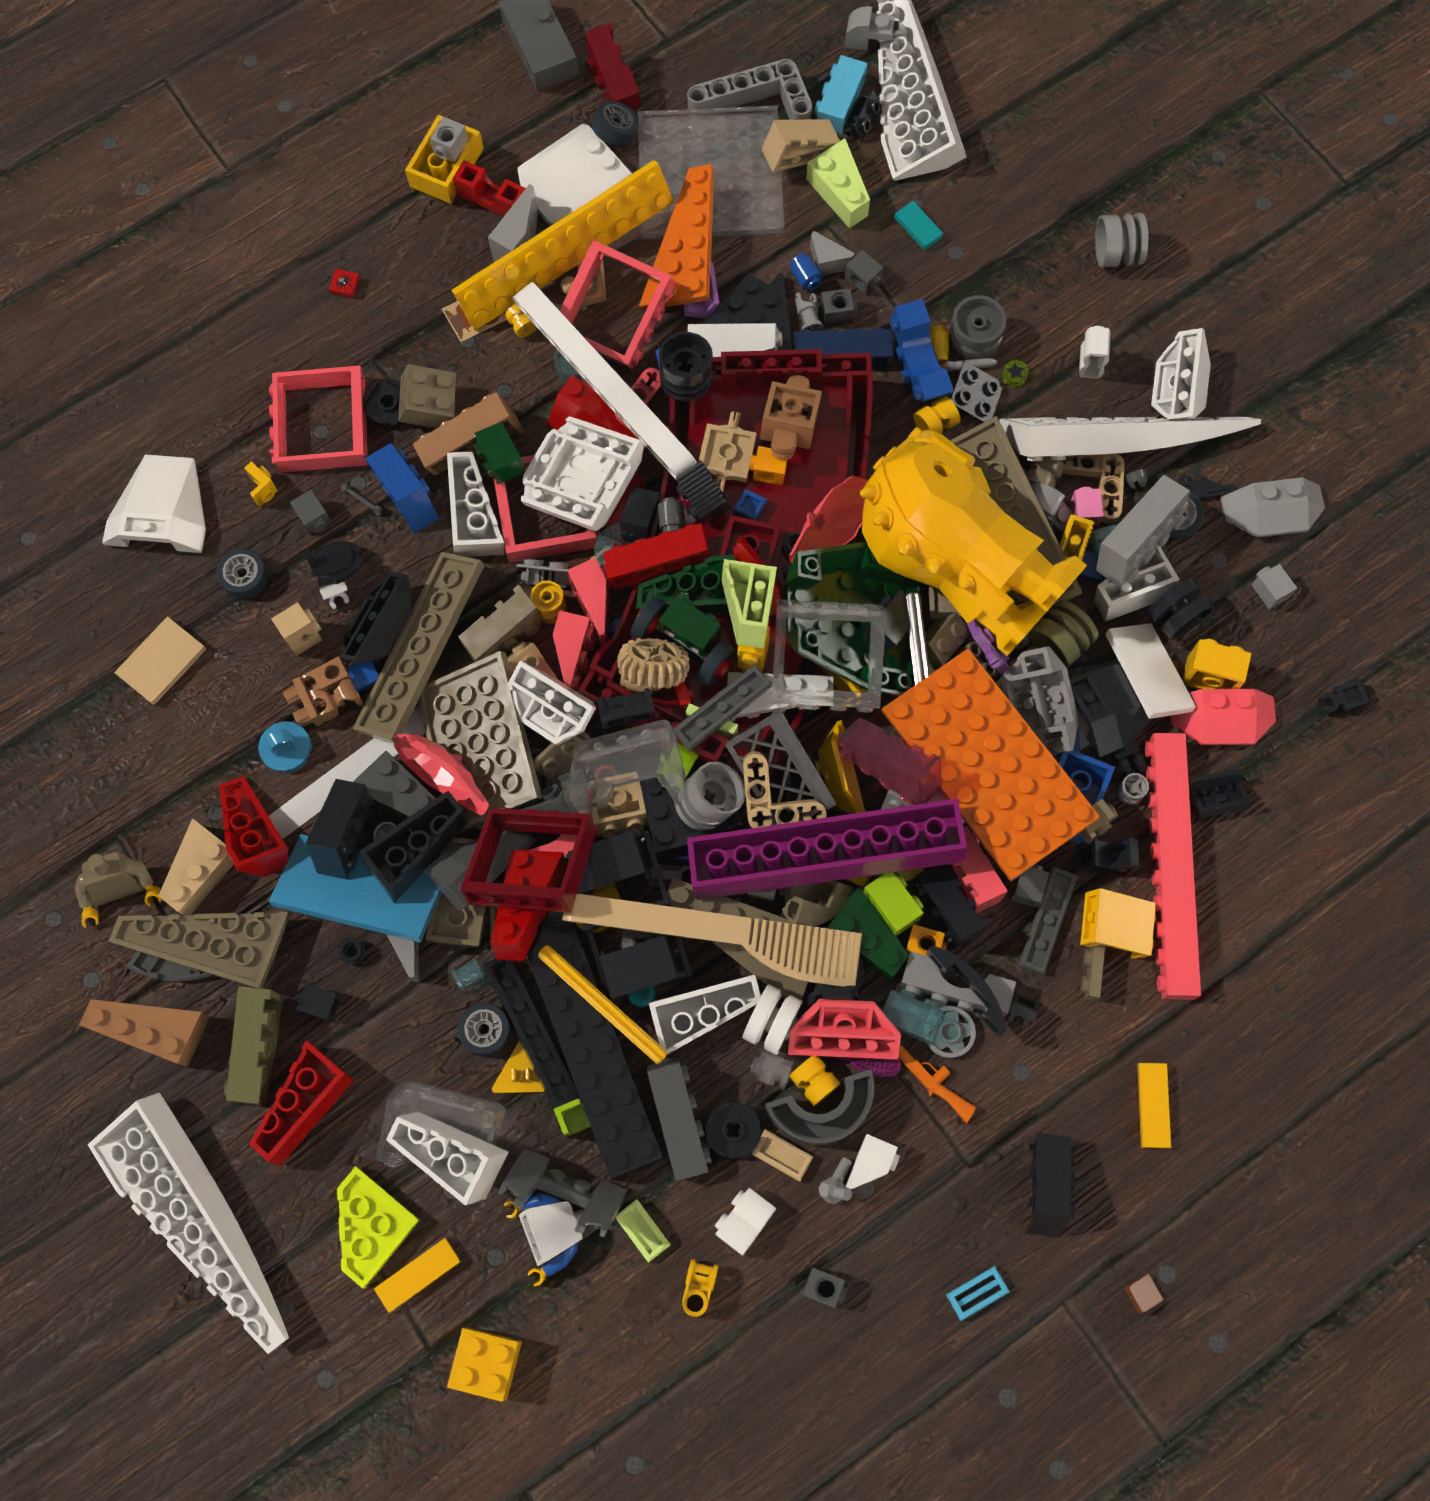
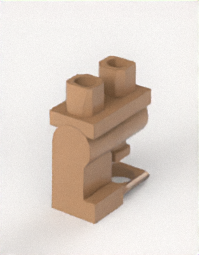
M339 656L306 673L301 678L293 679L294 686L283 692L291 707L303 702L304 708L293 712L297 724L301 727L311 723L318 727L324 724V722L332 720L339 714L338 707L346 705L344 700L355 701L357 706L363 705L347 667Z

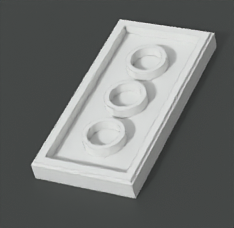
M1151 623L1112 628L1106 632L1105 635L1149 719L1189 713L1196 708Z

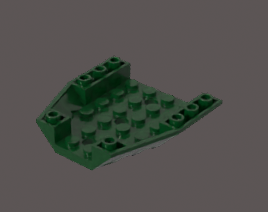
M867 542L799 551L795 554L783 586V636L796 653L867 691L900 696L915 686L909 631L905 633L896 646L884 653L861 631L867 625L865 619L874 610L880 608L878 603L887 593L892 595L900 589L904 592L905 596L909 593H918L922 608V586L924 583L902 576L879 564ZM805 608L809 609L812 612V620L808 619V617L805 615ZM850 617L856 619L858 628H855L850 623Z

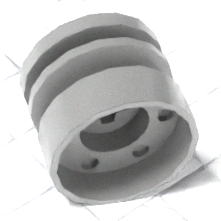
M1142 212L1135 213L1133 216L1130 213H1126L1122 223L1117 214L1099 216L1095 235L1096 257L1101 268L1117 267L1121 257L1126 266H1130L1132 263L1143 265L1147 257L1149 241L1145 215Z
M708 762L697 769L677 789L674 800L676 811L682 821L692 829L711 831L740 809L745 799V788L738 773L730 766L720 762Z

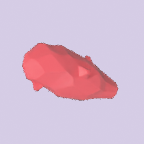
M856 476L848 477L843 483L830 490L813 513L809 512L807 514V521L789 554L791 564L795 554L799 551L845 545L856 536L862 525L865 500L861 497L860 491L868 482L867 479Z
M398 734L394 737L399 739L397 744H393L404 763L426 784L441 793L449 791L459 804L479 815H483L487 811L488 801L476 786L472 774L462 765L463 759L461 755H451L445 747L418 734Z

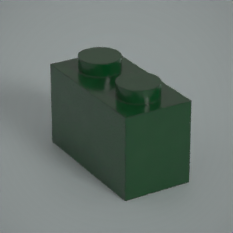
M502 422L474 433L476 444H473L474 450L479 459L484 458V469L488 477H494L497 485L525 473L522 458Z

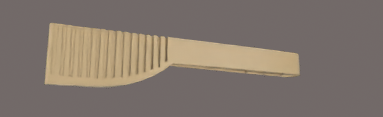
M583 894L576 895L571 913L563 912V921L738 944L757 961L782 975L813 983L842 987L852 985L856 987L862 933Z

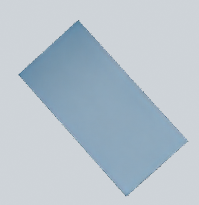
M300 835L269 899L271 906L421 943L442 894L424 872L393 903L366 867L359 853L357 865L354 870L350 871L347 879L318 874L306 846L309 836Z

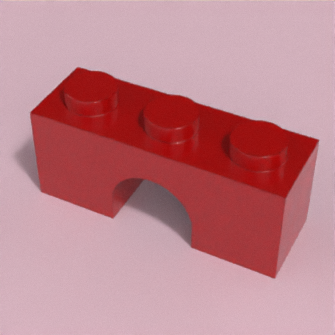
M466 160L463 161L453 177L458 196L502 216L506 215L526 189L505 179L501 186H498L487 177L485 169Z

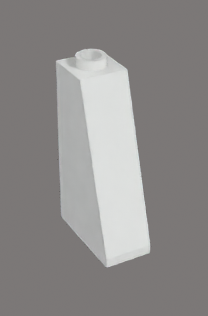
M776 323L688 324V332L699 334L708 341L712 347L713 357H721V352L778 350V347H782V332L778 331Z

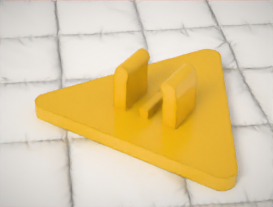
M520 1041L492 1087L494 1093L544 1092Z

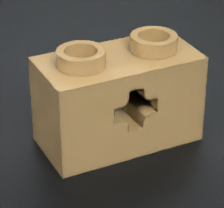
M298 602L271 618L296 656L322 641L318 634L322 630L308 607L303 610Z

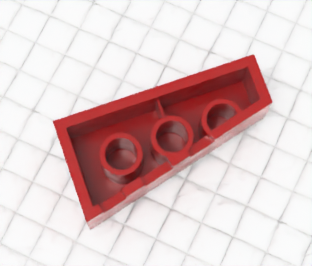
M510 850L503 884L559 888L558 885L567 869L564 853ZM498 907L490 942L496 959L524 961L538 933L537 928L541 920L545 919L548 911Z
M307 1040L301 1048L303 1051L297 1062L294 1061L291 1066L290 1074L282 1088H279L275 1095L276 1100L270 1111L266 1112L249 1143L265 1160L278 1167L284 1163L354 1082L347 1073Z

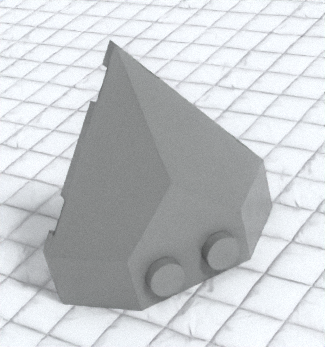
M1049 646L1022 652L1014 665L996 682L997 686L1044 746L1049 749L1052 748L1057 753L1074 750L1079 718L1066 666Z

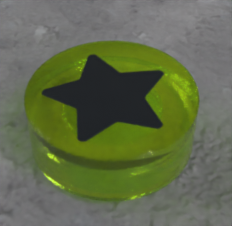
M1019 360L1008 362L1003 371V379L1011 386L1022 385L1028 376L1027 365Z

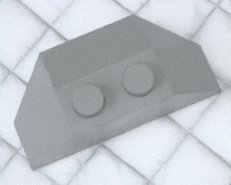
M1303 477L1252 483L1220 498L1225 522L1231 525L1234 524L1257 538L1308 532L1325 509L1320 485Z

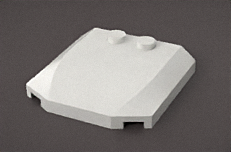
M581 124L517 167L520 185L525 188L529 184L534 186L538 213L549 226H552L632 174L610 148L594 133L592 128L586 124Z
M569 416L565 419L567 422L558 430H551L546 435L523 475L525 490L524 496H521V501L528 507L597 531L608 522L641 463L644 445L638 439Z

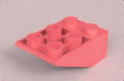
M559 611L553 632L564 684L578 692L582 685L583 674L587 675L590 660L587 659L589 651H594L596 645L594 627L591 625L590 617Z

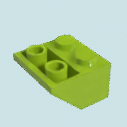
M894 872L884 873L864 887L863 892L894 935L897 936L912 928L913 924L917 925L923 915V905L915 895L911 896L906 890L907 883L899 873L895 875Z

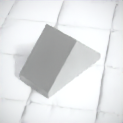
M815 231L812 232L810 248L814 263L821 274L828 275L845 271L846 264L854 258L855 253Z

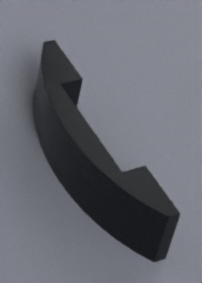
M932 945L927 950L926 955L943 974L951 968L954 969L988 1009L980 1016L998 1038L1006 1032L1005 1020L1000 1005L987 983L961 958Z

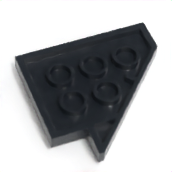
M781 272L768 286L748 273L703 322V324L776 323L778 331L782 332L783 337L782 347H778V350H793L784 275Z

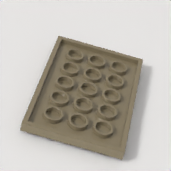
M502 651L426 684L418 700L427 739L445 747L451 755L459 754L462 756V765L472 774L476 786L489 804L487 811L483 815H479L459 804L464 810L468 821L459 833L484 823L489 808L505 809L506 807L517 810L542 799L524 723L520 721L513 701L512 691H510L508 686L511 672L507 656Z

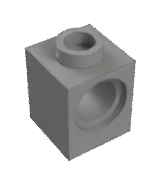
M443 117L430 138L434 154L441 159L455 162L468 141L465 125Z

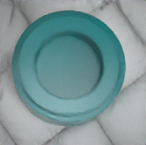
M651 988L629 995L628 998L635 1007L646 1008L649 1006V1003L654 1001L655 990Z

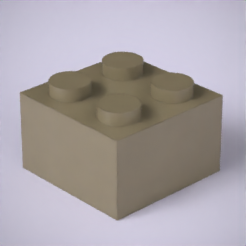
M407 364L400 380L398 422L439 428L443 422L452 420L455 410L456 373Z

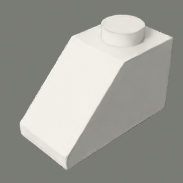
M866 1134L845 1188L849 1190L855 1189L887 1175L889 1170L895 1171L900 1155L896 1154L898 1147Z

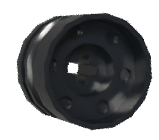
M678 332L669 336L662 343L659 350L660 385L665 394L675 400L682 402L695 401L703 397L710 390L713 381L712 347L705 338L696 333Z

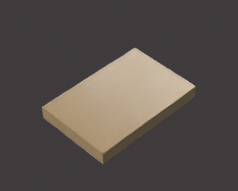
M167 616L114 673L152 705H155L204 653L206 648Z

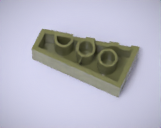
M238 986L232 1048L229 1058V1076L224 1086L226 1101L231 1103L266 1107L284 998L270 989Z

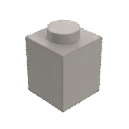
M1280 564L1273 568L1267 566L1261 569L1256 574L1257 578L1252 584V587L1269 610L1289 599L1297 590V587Z

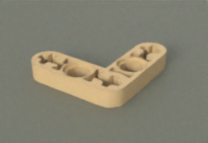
M1116 453L1066 456V460H1064L1066 462L1065 470L1062 474L1098 477L1104 516L1102 522L1106 524L1115 523L1122 512L1124 459ZM1074 458H1077L1076 463H1075V467H1074V466H1073V464H1074L1073 459H1074ZM1085 458L1092 460L1094 467L1084 468L1081 465V460ZM1109 462H1114L1116 467L1113 476H1109L1111 467L1108 465ZM1108 483L1114 484L1118 491L1114 494L1108 493L1104 486ZM1109 501H1113L1111 511L1114 513L1111 516L1106 511Z
M753 751L744 757L743 775L747 818L752 828L799 822L797 807H802V812L811 811V806H816L817 810L821 811V813H818L815 819L826 818L824 805L815 799L771 803L768 763L765 756L760 752ZM752 758H757L759 762H763V765L758 766L759 777L764 775L765 779L754 778L748 781V777H754L752 767H747L748 764L752 763ZM761 784L765 787V794L761 798H754L750 795V789L753 785ZM784 808H790L794 811V818L789 822H783L779 818V813ZM775 809L774 816L777 823H772L771 818L763 819L762 824H758L755 819L752 820V817L757 816L758 811H762L764 816L771 815L770 810ZM809 814L802 815L804 819L802 821L813 820Z

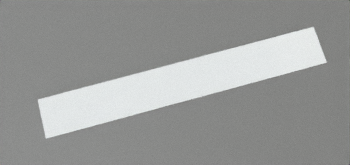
M419 705L414 708L402 734H418L423 736L426 733ZM373 738L270 814L269 818L281 838L287 837L321 811L335 779L353 782L386 750L393 757L396 756L398 752L394 744Z

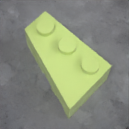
M844 138L807 162L806 180L842 221L851 228L868 216L870 198L847 141Z
M724 559L722 584L737 645L764 649L777 567Z

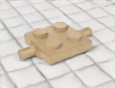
M735 411L730 412L728 425L707 424L699 461H702L712 476L716 478L715 481L718 486L720 484L722 492H724L726 480L747 483L751 456L753 455L757 438L756 432L745 431L738 427L741 414L736 412L735 416Z

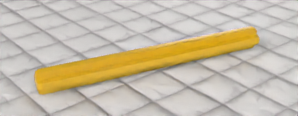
M546 945L539 951L538 957L649 1058L656 1064L661 1063L665 1059L667 1051L552 947Z

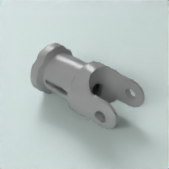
M797 292L795 303L798 315L802 318V330L823 331V324L819 321L818 317L819 307L816 295L812 293L810 295V302L802 300L801 294Z

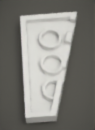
M728 672L727 686L743 673ZM764 674L772 683V687L729 721L732 722L735 721V718L748 716V719L759 717L761 713L775 712L778 709L783 713L786 709L797 707L801 710L833 704V676Z

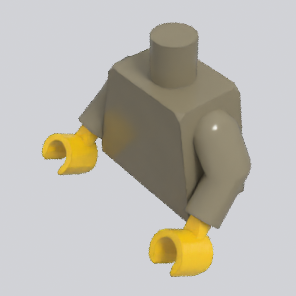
M113 852L104 856L93 854L88 858L87 862L82 864L83 873L78 875L75 893L80 908L84 910L82 912V925L87 928L86 919L89 917L94 918L96 925H98V912L91 908L93 904L97 907L143 891L144 888L147 891L145 903L148 906L152 907L153 905L152 896L157 897L161 903L162 899L159 897L161 888L152 885L154 881L141 861L127 858L120 852Z

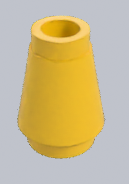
M944 325L930 327L931 343L939 364L949 361L950 332L947 331Z

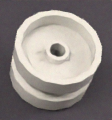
M768 984L751 1015L742 1039L755 1045L760 1042L765 1031L769 1033L764 1042V1049L777 1056L785 1040L789 1039L790 1027L798 1020L797 1015L803 1001L789 995L779 1009L777 1006L781 998V990Z

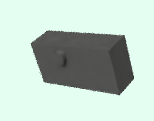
M504 0L499 2L502 22L536 91L579 76L577 56L548 0Z

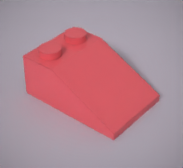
M593 558L568 569L567 572L572 591L584 615L590 617L591 625L594 627V635L602 648L609 640L610 597L608 589L611 588V584L608 580L604 564L599 565L596 558Z

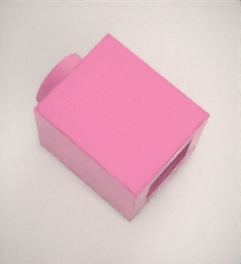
M1082 487L1075 490L1071 498L1072 515L1092 520L1095 524L1094 527H1099L1104 517L1101 490L1092 489L1091 487Z

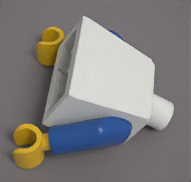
M544 1194L530 1196L521 1209L514 1205V1213L506 1216L510 1219L520 1218L537 1266L542 1265V1268L535 1267L528 1272V1276L534 1272L540 1274V1281L533 1284L534 1286L542 1284L546 1279V1275L550 1277L565 1268L578 1250L577 1242L583 1239L582 1234L576 1232L575 1228L585 1208L573 1212L568 1201L561 1202L558 1197ZM514 1201L505 1202L504 1207L512 1206Z

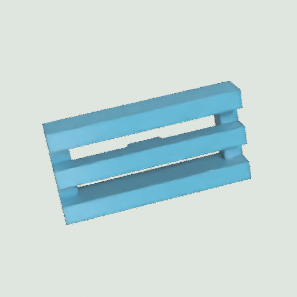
M993 1266L947 1293L946 1297L957 1313L959 1320L962 1321L1010 1291L996 1267ZM991 1275L995 1277L993 1281L956 1301L955 1296ZM999 1284L1001 1290L964 1312L961 1310V1306Z

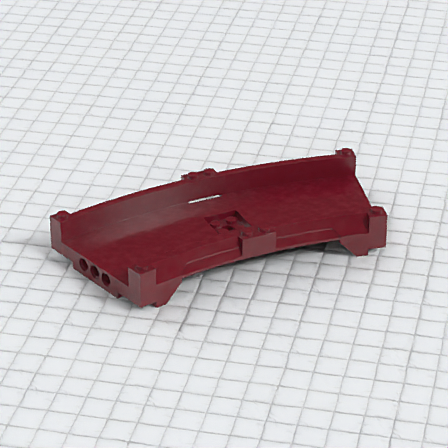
M821 349L731 351L721 352V357H713V381L710 390L703 397L687 402L670 397V432L691 453L697 463L707 424L728 425L730 412L735 411V416L736 412L741 414L738 427L745 431L757 433L753 455H757L758 446L771 448V441L760 439L762 419L772 381L786 384L787 380L794 375L806 377L810 382V389L822 391L810 449L796 447L794 455L787 461L783 486L754 481V471L749 470L747 483L726 480L723 494L731 505V509L719 515L715 524L711 522L705 524L701 519L696 520L688 508L691 506L688 498L684 500L676 489L679 485L678 481L666 469L664 471L659 503L668 497H675L678 501L683 502L685 526L700 523L703 525L708 535L712 556L733 555V546L736 545L738 537L743 536L749 545L755 547L754 551L767 566L777 567L776 577L780 581L783 594L782 567L786 564L788 566L792 565L789 561V556L783 549L784 538L790 533L802 532L807 521V514L809 512L813 513L833 487L843 483L850 476L866 479L873 393L871 353L822 354ZM745 489L768 500L757 521L742 518L733 513V508ZM658 507L649 538L663 533L659 525ZM858 532L847 544L856 543ZM646 581L634 584L612 639H609L596 653L589 666L590 671L578 690V693L594 703L596 709L593 715L600 718L597 698L607 699L638 693L637 691H629L626 687L620 686L621 674H619L617 661L623 644L628 643L630 640L636 641L631 636V629L639 612L636 609L639 584ZM805 608V615L808 617V619L812 620V612L809 609ZM783 613L769 616V647L762 673L819 676L822 666L796 653L783 636ZM715 616L721 624V641H725L735 648V653L727 673L720 677L713 686L707 687L697 679L701 665L689 658V672H687L684 682L686 687L691 686L695 701H692L691 704L699 708L727 687L728 672L745 673L738 667L737 650L739 645L736 642L730 616ZM656 631L650 639L658 637L659 640H662L660 632ZM673 686L669 689L661 687L660 690L653 691L651 695L656 719L628 725L671 748L674 743L683 746L672 733V729L686 719V713L681 714ZM796 707L786 709L783 712L794 733H796L801 723L805 709L799 710ZM773 712L761 713L759 717L749 719L748 716L735 718V721L732 722L738 724L737 735L768 718ZM770 724L759 731L757 740L768 743L773 742L775 732ZM715 732L691 750V752L698 755L696 761L702 764L720 762L730 766L738 773L744 784V775L725 746V743L730 739ZM755 733L747 738L754 739ZM777 738L776 745L783 746ZM742 740L735 744L733 748L738 755L746 756L751 751L752 743ZM756 744L754 751L762 753L768 761L771 747ZM774 749L771 763L781 765L786 751ZM751 763L750 767H752L754 773L752 778L763 779L764 775L761 777L758 775V766L761 764ZM770 767L769 782H775L777 768ZM756 784L760 791L761 784ZM751 788L750 795L754 798H757Z

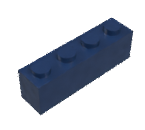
M892 329L801 330L794 332L793 350L821 349L822 354L871 353V368H891L893 359Z

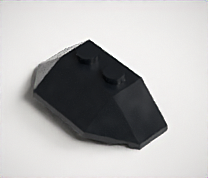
M388 571L384 577L385 579L380 581L368 593L343 636L342 652L339 658L344 661L361 664L389 654L412 613L409 579L406 574Z

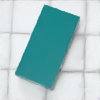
M914 201L895 213L894 219L924 251L943 238L944 233Z

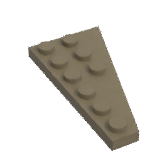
M672 878L667 892L672 907L790 923L786 918L725 896L696 900L692 884ZM712 941L763 983L780 989L782 998L786 999V997L792 995L802 1000L808 984L807 981L797 980L771 970L752 957L741 945Z
M255 912L254 914L216 913L176 914L169 916H118L109 942L243 985L262 989L291 914L289 912Z

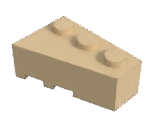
M829 119L774 120L761 149L774 173L805 165L840 140Z
M193 818L159 893V897L182 915H191L234 865L226 852L225 843Z

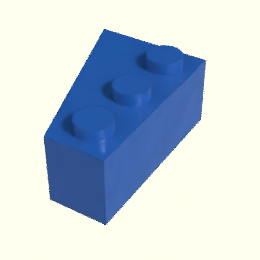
M390 443L365 458L389 498L391 497L398 507L397 510L401 516L404 515L413 534L439 519L427 495L430 492L429 487L423 478L417 479L419 474L412 464H406L408 459L401 449L397 451Z

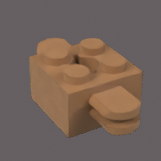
M791 376L786 384L773 381L771 384L762 419L760 439L772 442V455L780 460L791 459L796 447L810 449L822 391L810 389V382L804 376Z

